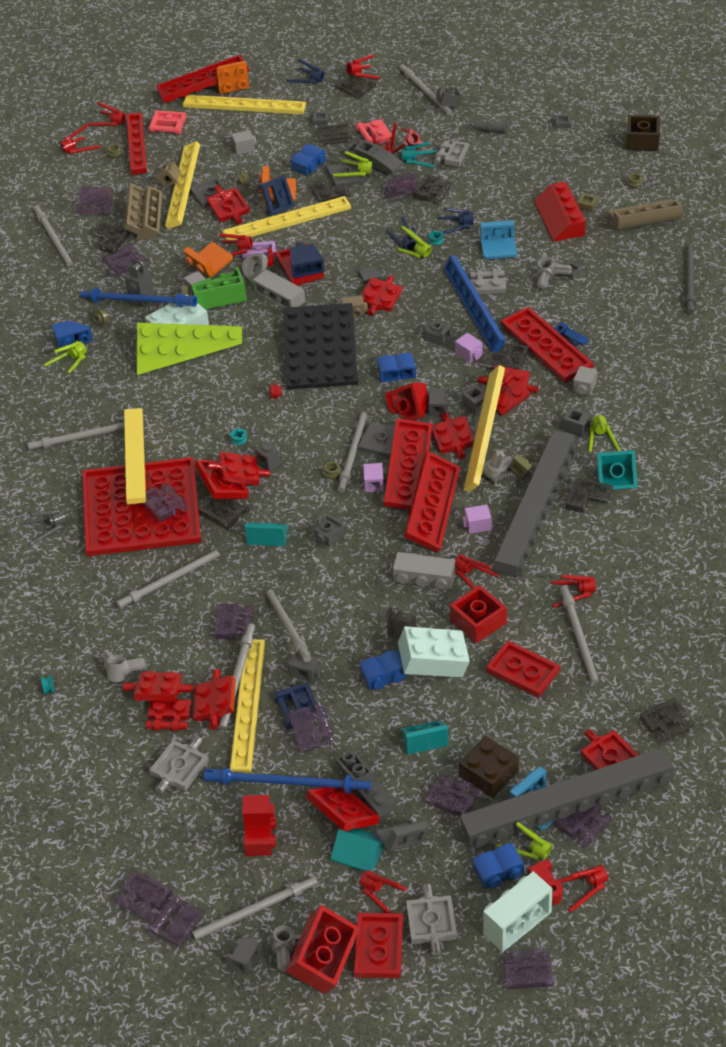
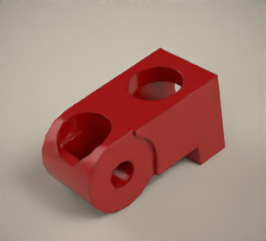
M546 859L529 867L528 875L534 871L553 888L552 905L559 904L562 900L563 886L552 876V864Z

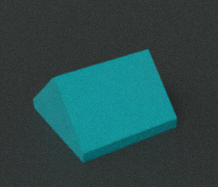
M635 450L597 453L596 474L600 491L638 488Z
M245 523L247 545L285 546L289 524Z
M441 720L400 728L407 755L448 746V727Z
M339 828L330 859L363 872L366 870L373 871L385 846L374 833L360 828L343 831Z

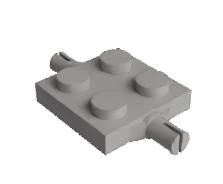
M196 736L190 745L181 744L173 740L149 771L150 775L161 780L155 788L158 793L163 794L169 785L186 791L209 762L208 756L197 750L203 742L200 737Z
M425 884L422 886L424 897L406 901L411 943H430L431 954L436 955V947L437 955L441 954L439 942L457 939L451 896H433L432 886L427 884V892Z

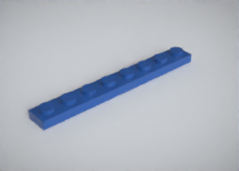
M450 255L443 269L491 352L499 353L506 340L457 257Z

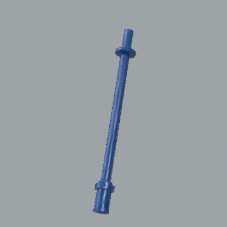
M94 288L91 292H80L81 298H91L93 303H98L100 299L172 303L180 308L183 306L196 307L198 303L196 296H184L179 293L175 297L101 292L99 288Z
M205 768L204 771L205 782H222L223 785H228L231 781L344 788L346 794H350L351 789H371L370 781L352 780L351 775H346L345 780L234 773L230 768H223V770Z

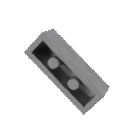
M267 269L253 279L255 293L283 308L299 307L305 302V291L303 288Z
M397 552L393 566V581L401 584L411 583L418 586L451 589L456 571L455 559Z

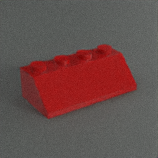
M558 182L550 184L534 200V203L553 242L585 236L586 220L567 183Z

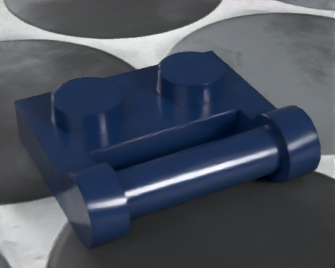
M285 175L258 184L266 203L268 216L295 206ZM268 187H271L275 203L277 206L276 208L273 207L268 192Z
M308 682L274 693L273 699L279 705L285 719L284 725L286 729L295 728L299 724L321 718L320 709ZM291 698L298 715H291L285 701L286 699Z

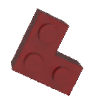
M269 795L243 796L242 814L245 855H272V848L276 847V834H272V829L277 828L275 805L270 803Z

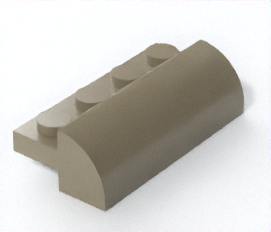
M132 183L128 186L124 229L136 233V240L153 239L158 235L162 191L149 185L146 189Z
M669 199L610 210L608 214L614 223L615 231L680 219L683 213V206L677 199Z

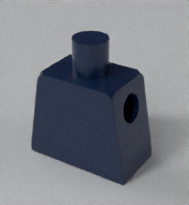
M298 242L295 247L290 248L293 278L324 272L323 257L314 244L304 245L303 242Z

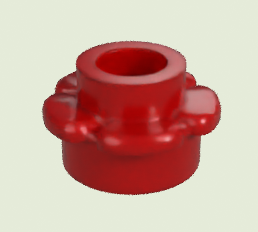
M277 383L270 384V398L278 399V397H281V386H278Z

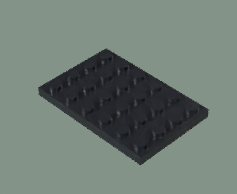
M352 303L283 308L287 390L358 385Z

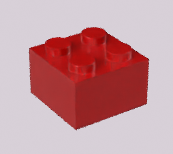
M479 585L450 604V621L477 644L507 623V607Z

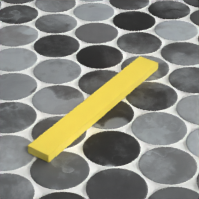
M188 95L184 99L183 107L304 114L306 102Z
M198 141L188 144L183 148L179 165L181 172L178 182L174 186L165 223L167 229L182 224L200 148Z
M343 196L225 229L222 232L224 234L253 237L351 209V205L346 197ZM225 237L226 240H237L235 238Z
M501 365L489 374L463 489L466 492H471L480 484L505 368Z
M142 408L124 410L127 504L145 503Z
M253 640L240 679L230 770L234 773L251 774L265 640Z

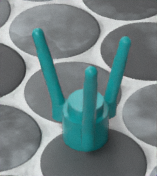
M430 142L406 146V148L402 149L403 161H407V164L434 168V165L414 161L413 159H416V155L437 153L439 150L416 151V148L427 146Z

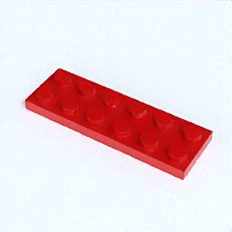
M239 54L156 85L157 91L164 103L172 102L176 98L185 97L192 92H199L203 88L217 85V67L241 62L244 59Z
M530 307L500 320L501 327L564 383L575 378L580 366L593 369V362Z
M396 418L384 498L385 507L411 509L424 455L430 448L432 423Z
M429 451L426 452L403 537L436 553L439 552L458 480L459 466Z

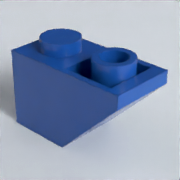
M72 321L52 325L58 348L73 344L76 341H81L83 344L93 341L89 326Z

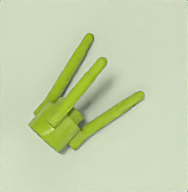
M345 151L346 155L360 161L358 163L342 159L341 162L358 166V171L361 172L333 174V177H365L366 174L371 173L372 161Z
M401 226L408 235L417 241L414 247L416 252L402 248L397 250L417 258L421 256L427 257L431 253L432 247L410 229L408 230L405 226Z
M76 341L73 344L56 349L54 353L68 351L44 363V366L70 355L72 358H78L67 371V373H71L86 358L84 355L87 353L86 346L81 341Z
M602 415L593 417L592 426L589 427L588 452H592L595 432L597 434L607 432L615 449L621 451L610 430V426L607 425L606 418Z
M517 822L516 826L533 839L529 847L532 853L516 849L518 854L529 857L534 861H537L539 858L545 860L551 852L553 845L540 838L531 829H527ZM501 844L495 845L496 848L502 846Z

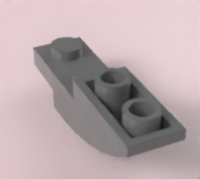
M366 140L360 143L353 142L344 150V153L347 151L372 161V168L394 174L403 165V162L395 155L379 145Z
M354 750L335 758L344 777L351 775L352 780L371 782L370 790H353L359 799L376 814L382 817L397 809L394 799L375 779L374 772Z

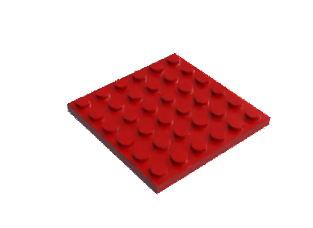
M189 457L145 463L146 502L127 504L126 465L83 470L86 555L96 556L202 543L194 458Z

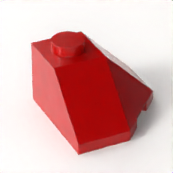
M410 383L385 393L388 410L391 413H398L403 416L402 419L411 421L424 417L429 403L425 383Z

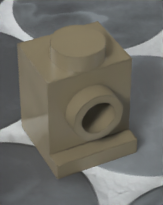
M168 162L160 168V172L155 178L164 188H167L178 182L181 170L174 162Z
M362 295L342 298V304L352 303L353 318L365 315V312L368 311L367 302H363Z

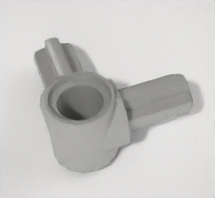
M549 257L541 258L538 261L537 275L539 279L537 287L541 290L547 288L549 279L553 278L555 274H571V265L556 264Z
M495 450L492 460H488L483 466L482 474L495 484H497L499 479L502 480L504 478L506 469L509 468L512 462L511 456L504 457L503 450Z
M104 650V653L101 654L104 668L107 671V679L112 682L123 681L129 672L141 670L146 666L144 658L126 660L122 656L113 655L109 650Z
M287 926L275 928L271 949L277 958V969L281 970V972L286 971L290 962V954L296 948L301 934H295Z

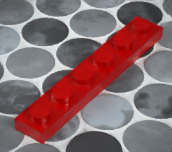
M142 113L126 114L131 175L147 173Z

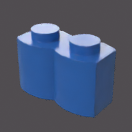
M310 143L306 144L291 159V169L308 176L310 173L315 172L316 167L325 162V150Z
M401 353L396 356L385 355L377 358V369L381 382L416 378V366L411 353Z
M398 650L388 651L379 657H371L359 663L360 672L369 690L381 689L388 683H399L407 677V674H404Z
M513 843L502 845L493 851L480 854L472 859V868L484 889L488 887L496 888L504 880L518 879L524 873V863Z

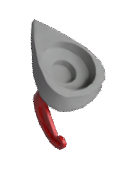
M271 248L267 249L269 252L268 259L263 253H255L243 261L242 270L252 284L253 279L265 271L267 266L271 267L274 264V254Z

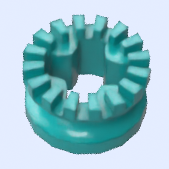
M438 230L431 231L429 233V242L433 245L443 243V233Z
M237 428L232 430L230 437L233 444L241 445L246 443L247 433L244 429Z
M49 675L47 678L42 676L41 681L44 694H47L49 691L54 693V684H51L53 683L52 676Z

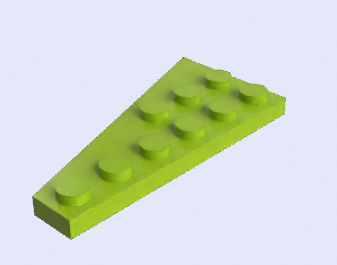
M137 323L136 376L241 345L242 326Z

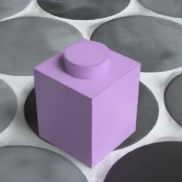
M466 333L455 341V353L471 363L483 355V342Z
M382 463L363 464L365 492L384 491Z
M488 505L465 508V516H462V523L464 528L467 527L469 534L492 530V518Z

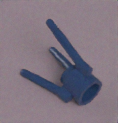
M298 59V62L311 68V70L299 68V70L310 73L309 78L311 79L286 80V82L321 83L325 72L320 70L319 67Z
M446 207L444 208L445 211L461 214L459 216L437 218L441 220H459V224H463L443 231V235L470 228L469 225H473L474 221L473 212Z
M402 217L403 225L409 230L405 218ZM412 227V232L416 234L415 227ZM389 230L386 231L402 249L415 250L414 247L417 241L410 235H404L401 242Z

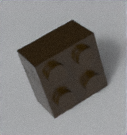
M628 115L626 150L658 151L660 116Z
M484 736L459 762V777L491 798H494L519 772V756L487 736Z

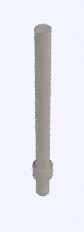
M404 64L399 66V69L408 80L413 81L447 115L452 114V110L448 106L440 105L436 95L415 76L411 69H408Z
M35 206L36 218L44 226L67 266L73 265L72 260L49 224L45 212H42L39 206Z
M361 412L344 469L339 476L340 482L337 490L340 493L345 492L346 485L350 482V472L368 416L366 412Z
M125 422L49 438V436L44 437L42 440L29 442L28 448L29 450L41 447L45 449L59 443L125 430Z
M214 550L139 590L135 589L129 592L128 596L116 601L117 607L120 609L131 602L135 603L141 600V597L218 558L220 556L219 552Z
M561 586L562 603L564 609L568 612L591 684L599 683L575 610L574 598L570 595L568 586Z
M268 590L266 595L294 642L296 652L301 655L305 662H309L311 656L308 652V646L299 637L274 591Z
M252 623L247 625L245 635L242 636L240 642L241 649L233 677L236 679L235 696L248 651L252 647L254 640L252 637L255 625ZM231 713L221 717L219 729L227 728Z
M315 876L300 883L297 881L290 884L289 888L193 931L192 934L195 940L291 896L295 898L303 894L304 890L318 885Z

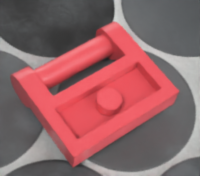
M156 110L150 123V133L157 131L180 135L187 118L186 113Z
M381 119L365 124L359 122L355 126L357 132H360L366 141L373 143L372 137H370L366 130L374 134L377 144L384 143L386 140L391 141L392 134Z

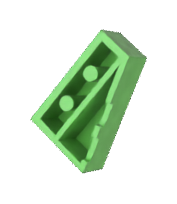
M238 267L234 268V272L228 274L223 272L220 273L218 278L213 280L207 278L191 285L193 296L197 297L198 304L205 310L247 301L245 283Z

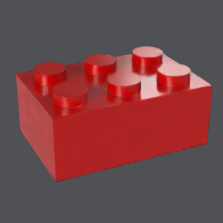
M320 905L310 914L285 972L326 994L337 985L360 927Z

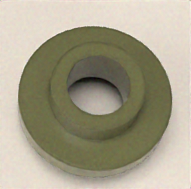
M111 144L108 146L107 155L109 157H119L122 155L123 151L120 145Z
M240 171L241 173L237 175L242 186H248V182L251 180L247 172L243 173V171Z
M638 173L630 174L627 178V184L631 187L641 186L643 184L642 176Z
M98 309L94 311L93 320L96 324L104 326L109 321V317L105 310Z
M328 462L325 464L323 475L326 478L335 479L340 476L341 467L338 463Z

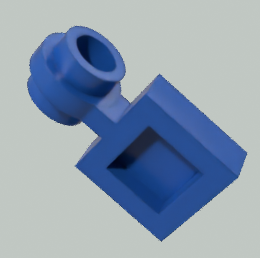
M559 323L555 328L563 337L569 336V341L576 345L578 343L586 344L588 341L587 337L570 329L565 323Z

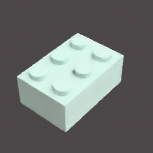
M170 303L145 317L146 323L209 325L207 311L198 303L196 307L183 306L182 308Z
M405 626L398 641L404 674L463 677L470 662L463 631Z
M534 871L528 876H523L511 890L507 889L496 902L489 903L483 911L484 936L503 953L552 912L553 888Z

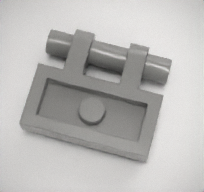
M444 141L439 146V152L434 156V163L438 165L444 160V165L460 167L469 149V143L453 141L452 144H449L448 141Z
M492 269V271L477 270V272H470L471 283L478 294L506 293L505 278H498L505 277L504 270Z

